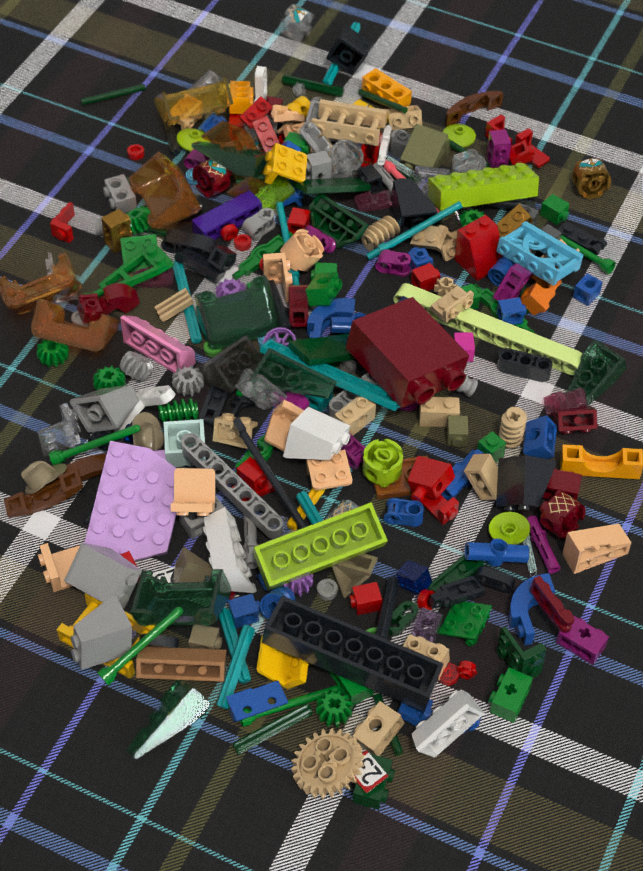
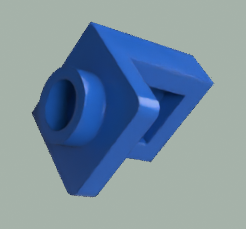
M429 699L425 711L401 702L397 713L405 721L417 726L420 722L432 716L434 711L431 709L433 701Z

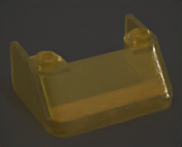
M227 77L222 78L215 84L166 95L164 91L154 98L157 110L163 122L168 123V126L177 124L178 120L211 112L221 114L226 112V108L234 104Z

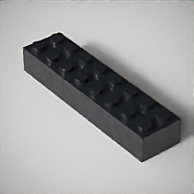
M281 596L268 620L262 638V643L421 711H425L444 665L442 662L284 596Z

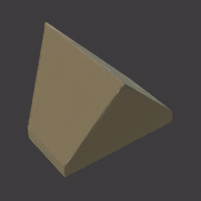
M185 547L182 548L175 564L172 597L209 587L212 580V566Z
M362 554L332 566L344 598L352 592L353 586L361 585L371 576L378 557Z

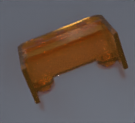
M222 120L202 135V139L212 142V148L216 154L225 157L235 180L247 177L240 183L233 184V188L227 191L229 195L237 197L249 190L256 195L274 187L273 182L268 184L265 181L250 177L263 174L265 165L260 159L261 156L251 135L245 129Z

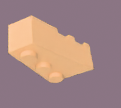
M620 524L572 531L567 533L562 556L572 572L576 574L628 554L631 541Z

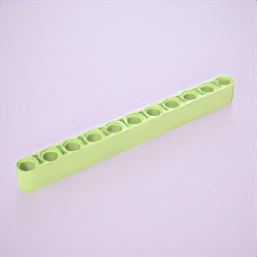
M402 284L393 298L396 304L413 297L437 322L461 332H473L474 337L501 348H510L549 358L553 363L552 368L569 375H577L585 361V356L575 349L471 308L464 309L456 318L450 319L445 323L430 310L431 305L440 299L441 296L411 284Z

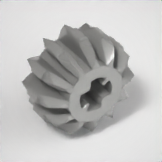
M132 351L125 353L119 365L126 375L137 380L147 379L153 368L151 360L142 354Z
M192 365L189 368L183 366V369L177 368L176 373H173L172 387L176 390L177 394L182 393L184 397L190 394L193 397L194 393L199 394L200 389H203L204 375L200 372L199 368L194 369Z

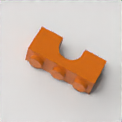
M532 275V278L537 283L526 288L520 299L533 316L540 312L544 313L549 308V302L555 296L556 288L562 283L561 279L553 286L538 276Z

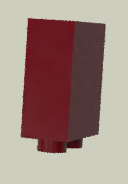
M413 297L352 321L346 349L388 395L397 402L400 408L414 402L424 404L435 393L446 388L449 391H454L464 383L466 379L464 371L469 354Z

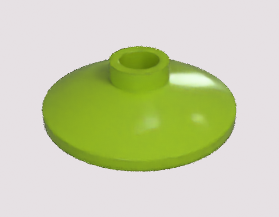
M452 124L443 130V133L448 134L450 140L463 148L472 145L476 138L474 130L464 124Z
M187 128L177 134L178 144L187 151L191 152L194 148L204 150L210 145L208 135L198 129Z
M504 512L491 520L489 533L492 539H502L507 544L517 545L529 536L530 524L519 513Z

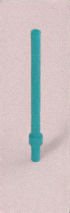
M458 201L392 240L379 244L378 248L366 254L369 260L380 255L382 250H389L463 207L462 204Z
M277 202L276 207L285 244L290 239L283 203ZM290 268L288 272L292 273V285H300L299 270L294 271Z

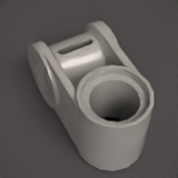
M263 208L252 217L247 218L242 225V229L253 239H260L276 226L273 220L275 216L273 209Z

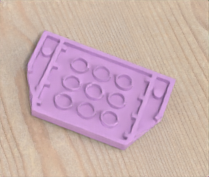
M110 441L85 543L111 548L118 554L130 551L134 561L168 554L176 519V512H171V503L174 501V471L177 468L150 448Z

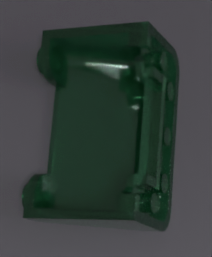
M266 275L257 276L251 280L250 289L217 298L210 291L195 294L200 332L210 348L221 349L263 337L270 330L279 327L270 284Z
M212 569L211 577L205 576L204 582L168 583L165 576H161L160 579L152 576V570H142L131 614L134 620L141 626L157 625L176 607H181L183 609L182 615L170 625L208 626L216 622L228 602L232 591L223 569Z

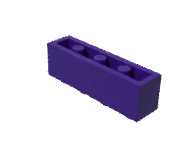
M250 190L240 194L236 198L193 219V233L208 236L215 240L221 237L220 231L226 225L234 224L237 228L242 226L247 218L252 217L262 209V202Z

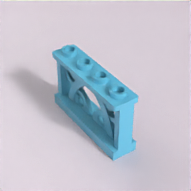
M527 221L505 237H500L497 247L499 254L514 263L520 264L553 286L571 272L578 271L583 259L582 253ZM529 248L541 251L547 255V258L535 256L530 253Z

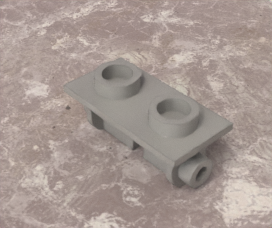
M306 121L299 130L302 137L315 153L324 150L329 152L331 144L324 136L319 138L318 135L321 134V131L315 123Z

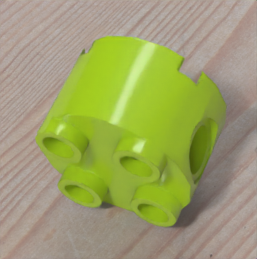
M377 439L370 442L364 449L363 475L369 481L381 487H388L399 479L402 474L403 465L402 448L390 439H384V441Z

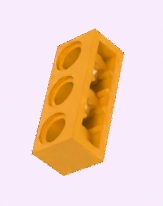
M377 68L362 77L363 90L402 106L411 104L412 91Z
M230 81L229 114H243L253 104V87H250V81Z

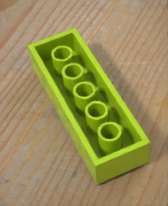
M516 163L512 166L501 165L499 168L487 167L478 171L468 170L465 173L453 172L451 175H435V177L428 178V198L440 211L460 201L463 207L538 196L539 176L524 163Z
M371 502L255 546L252 553L266 588L269 591L383 547L388 540Z

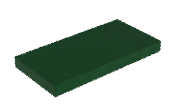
M356 177L305 179L303 183L293 180V186L306 194L369 191L371 184Z
M349 334L289 341L288 347L308 366L356 360L346 349Z

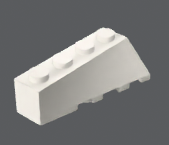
M225 507L203 517L205 523L203 530L208 540L206 546L211 556L209 557V562L213 568L211 575L215 584H219L225 591L256 592L255 584H252L249 580L252 573L244 561V558L247 557L242 545L239 543L241 537L235 518Z

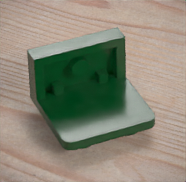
M505 626L500 628L496 648L499 657L506 661L508 668L510 667L533 678L538 676L543 668L547 650L545 646L540 643L523 652Z

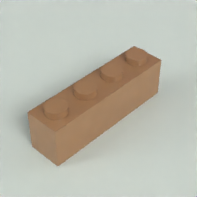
M145 647L137 654L136 678L224 682L227 650Z

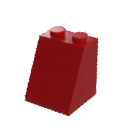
M484 215L458 230L454 260L477 281L488 276V271L503 256L497 252L500 238L497 224L487 215Z

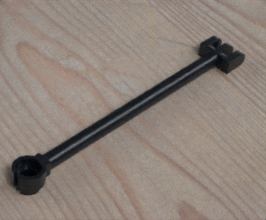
M235 418L233 420L235 432L244 441L299 529L308 527L247 433L241 419Z

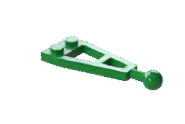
M154 243L137 253L99 283V289L92 293L86 292L83 294L97 293L98 297L104 294L103 288L114 284L120 278L123 281L118 283L127 284L132 287L174 266L173 261ZM143 260L152 267L132 277H129L127 274Z

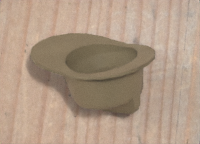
M146 412L136 415L132 421V426L137 424L141 427V430L133 434V444L150 448L153 451L162 450L164 434L161 431L157 418L151 413Z
M45 461L31 463L21 472V476L27 485L25 489L26 494H33L58 478L66 471V464L51 466Z

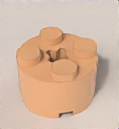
M304 229L297 230L280 249L281 253L285 252L286 259L290 261V268L294 271H309L323 257L324 247L315 235L312 237L308 235L309 231Z

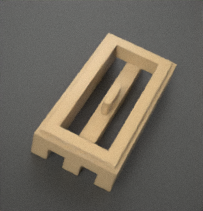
M184 288L156 305L155 309L162 322H165L194 304V301L188 290Z

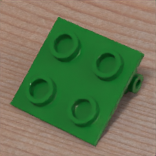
M156 234L120 238L123 264L154 243L157 244ZM143 260L129 272L145 271L152 267Z
M462 602L453 605L438 634L465 638V644L472 647L477 643L478 635L482 633L486 620L490 618L489 613L492 605Z

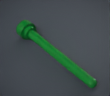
M561 235V239L568 246L575 250L578 248L584 257L600 265L601 270L606 274L612 273L616 266L615 261L610 258L602 259Z
M136 424L65 451L53 450L49 452L50 460L53 466L63 464L66 458L137 433L141 430V427Z
M176 607L113 665L101 668L97 672L98 675L109 686L115 681L116 673L182 615L183 609Z
M335 685L289 699L285 705L240 720L242 727L252 725V722H255L257 718L321 699L323 692L329 695V691L332 689L334 693H337L340 687ZM248 708L243 709L244 713H250L252 711V709Z

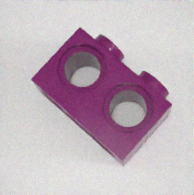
M506 129L489 131L486 157L490 168H499L501 165L508 166L511 141Z
M518 263L514 264L508 270L493 298L497 301L518 298L532 272Z

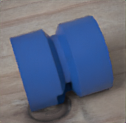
M502 256L488 271L490 281L499 287L510 267L516 263Z
M279 586L262 598L260 610L265 618L270 619L281 596L295 601V595L290 588Z

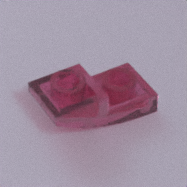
M388 190L374 195L371 194V191L354 196L359 211H375L392 207L391 196Z
M152 267L136 270L135 275L144 272L148 269H151ZM171 267L160 275L135 286L147 288L170 286L173 283L174 270Z
M583 388L567 393L559 391L543 397L546 415L548 416L553 415V409L588 407Z

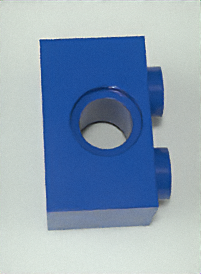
M547 415L527 421L523 446L524 455L543 459L554 457L557 425Z

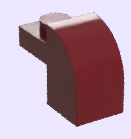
M123 283L106 286L103 288L105 295L98 299L103 310L102 318H105L116 308L128 313L140 304L137 291Z
M289 285V319L291 327H307L308 298L306 288L308 285Z

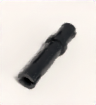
M517 199L483 204L482 207L512 210L519 203L535 209L536 202Z

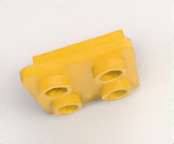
M275 143L265 156V161H267L263 172L265 183L272 184L278 175L303 183L306 177L307 155Z
M262 635L257 672L273 682L279 681L280 685L286 689L306 683L308 662L262 643Z

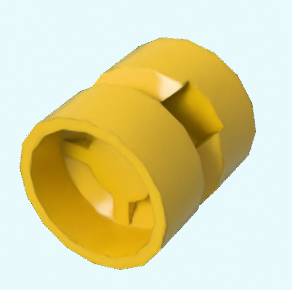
M300 96L286 106L288 111H298V114L304 115V119H306L311 102L306 97Z

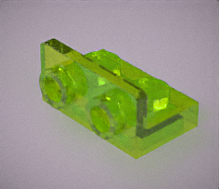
M277 176L272 184L259 189L255 196L262 202L264 208L274 209L277 202L285 201L296 191L285 177Z

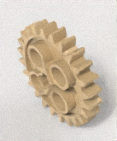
M331 728L329 734H326L323 729L320 736L313 733L314 739L312 740L306 737V745L299 744L302 750L294 752L297 758L292 759L294 767L291 768L294 774L293 778L299 788L303 789L307 795L311 793L314 798L320 794L322 799L325 798L326 793H329L331 798H333L335 791H338L341 795L343 787L349 790L350 786L348 783H356L357 780L354 776L361 775L362 773L359 768L364 767L362 748L355 737H351L349 732L344 734L342 729L335 733L334 729Z

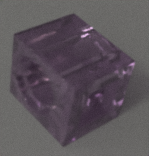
M422 608L413 628V636H421L427 641L434 643L441 627L443 615Z

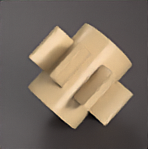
M449 277L437 279V283L434 285V292H438V296L443 297L454 289L457 284H453L454 279Z

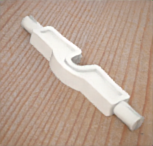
M387 125L384 129L377 162L379 165H384L388 154L392 131L390 125Z

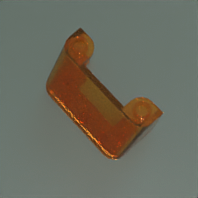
M159 151L128 178L132 191L143 196L151 211L147 215V222L152 228H163L195 215L201 210V206L181 169Z
M67 252L58 255V264L56 266L52 265L53 274L19 286L17 280L10 282L5 276L0 277V293L6 307L16 314H23L77 293L81 289L82 284Z
M38 298L31 331L38 338L99 352L105 348L117 332L120 320L102 314L98 321H90L89 327L64 321L65 311L61 305Z

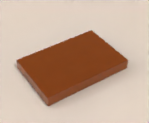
M417 457L403 459L401 476L388 487H381L373 483L377 500L412 495L408 484V477Z

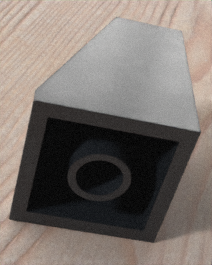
M345 25L335 39L326 59L353 76L368 56L372 42Z
M412 178L394 180L391 204L395 220L400 227V235L437 214V209Z
M527 455L499 458L496 506L504 507V511L516 512V508L521 511H530V507H539L556 466V461Z

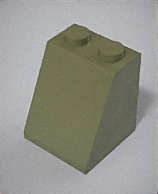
M416 124L400 158L401 163L411 170L418 171L423 176L429 175L434 177L451 150L448 134Z

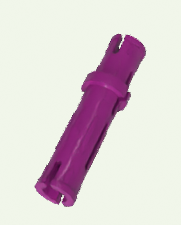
M536 516L528 517L530 538L532 542H535L548 573L558 572L561 567L547 541L545 530H542Z

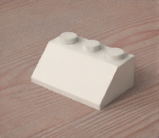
M463 690L454 692L450 695L447 703L437 707L429 719L420 722L416 726V730L412 733L418 752L436 757L485 713L469 693Z

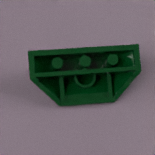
M319 193L309 205L312 227L333 238L338 249L357 241L369 226L322 193Z

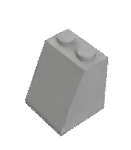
M131 385L99 389L73 398L69 402L89 433L118 429L136 406L139 398Z
M81 542L64 581L101 602H105L111 596L116 595L122 608L125 609L142 570L111 548Z
M116 595L108 598L74 625V635L71 636L74 649L71 650L73 661L78 662L81 670L120 658L131 648L132 626Z

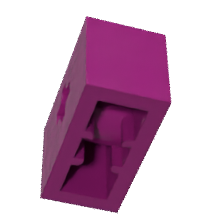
M575 617L569 632L563 633L559 631L556 644L594 665L605 649L609 636L602 630L590 626L585 620Z

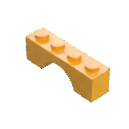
M562 445L560 470L582 474V476L640 479L643 470V449L622 448L613 455L595 456L586 452L583 446Z

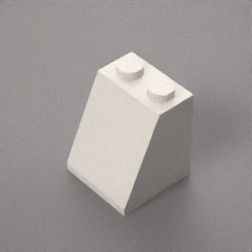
M307 407L290 424L283 457L330 460L334 454L340 452L343 445L348 443L351 436L349 434L350 425Z

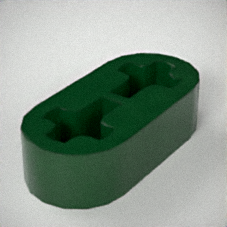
M404 601L393 611L391 623L394 625L398 622V627L394 626L392 628L390 624L389 635L399 636L416 620L418 607L414 602ZM405 610H406V611L412 610V614L408 612V613L404 616Z

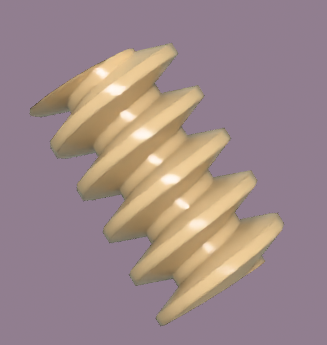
M384 216L367 227L361 235V241L367 250L372 251L379 244L393 238L395 234L398 235L400 227L394 218Z
M518 407L508 408L501 418L499 437L506 442L507 448H515L523 441L527 415L524 410Z

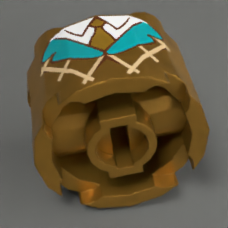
M590 158L584 161L580 160L575 164L572 178L580 195L587 199H594L602 196L605 190L608 191L612 183L611 176L601 159Z

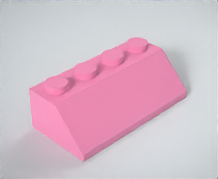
M124 315L120 318L124 343L173 373H176L177 368L183 369V366L189 368L196 363L195 351L191 347L185 346L176 338L168 336L161 329L150 325L146 320L136 316Z

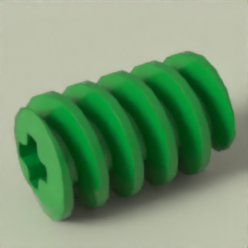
M197 397L195 403L189 398L187 404L184 399H181L180 405H178L176 400H173L172 406H170L169 402L164 406L158 405L159 419L162 420L163 424L168 422V419L170 421H175L176 419L183 421V418L186 420H191V417L194 420L199 418Z

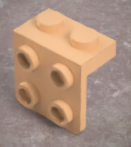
M285 252L263 254L265 282L269 279L274 280L275 284L283 283L285 302L289 303V284L293 283L292 273L288 272L290 271V261L286 260Z
M282 401L272 412L264 437L265 441L284 451L290 424L304 410L291 402Z
M340 450L330 460L306 459L307 475L310 474L314 490L352 484V476L345 450Z
M209 468L175 469L174 501L171 503V512H176V515H189V512H197L198 516H208L209 512H213L215 510V470Z
M48 543L40 545L41 554H38L41 567L45 566L46 571H43L46 583H51L53 592L73 587L65 582L64 579L80 546L51 554Z

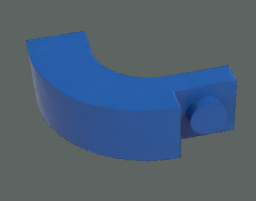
M338 298L334 299L331 305L317 306L307 321V335H310L309 338L322 337L324 330L331 326V317H352L355 314V299Z
M550 574L537 575L541 576L549 584L551 591L555 594ZM537 576L527 579L516 589L511 600L508 615L509 627H516L517 635L519 638L522 637L524 645L532 644L535 634L528 611L533 606L538 605V602L529 591L533 579Z

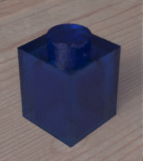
M408 560L396 573L400 587L417 595L422 590L427 589L432 583L428 567Z

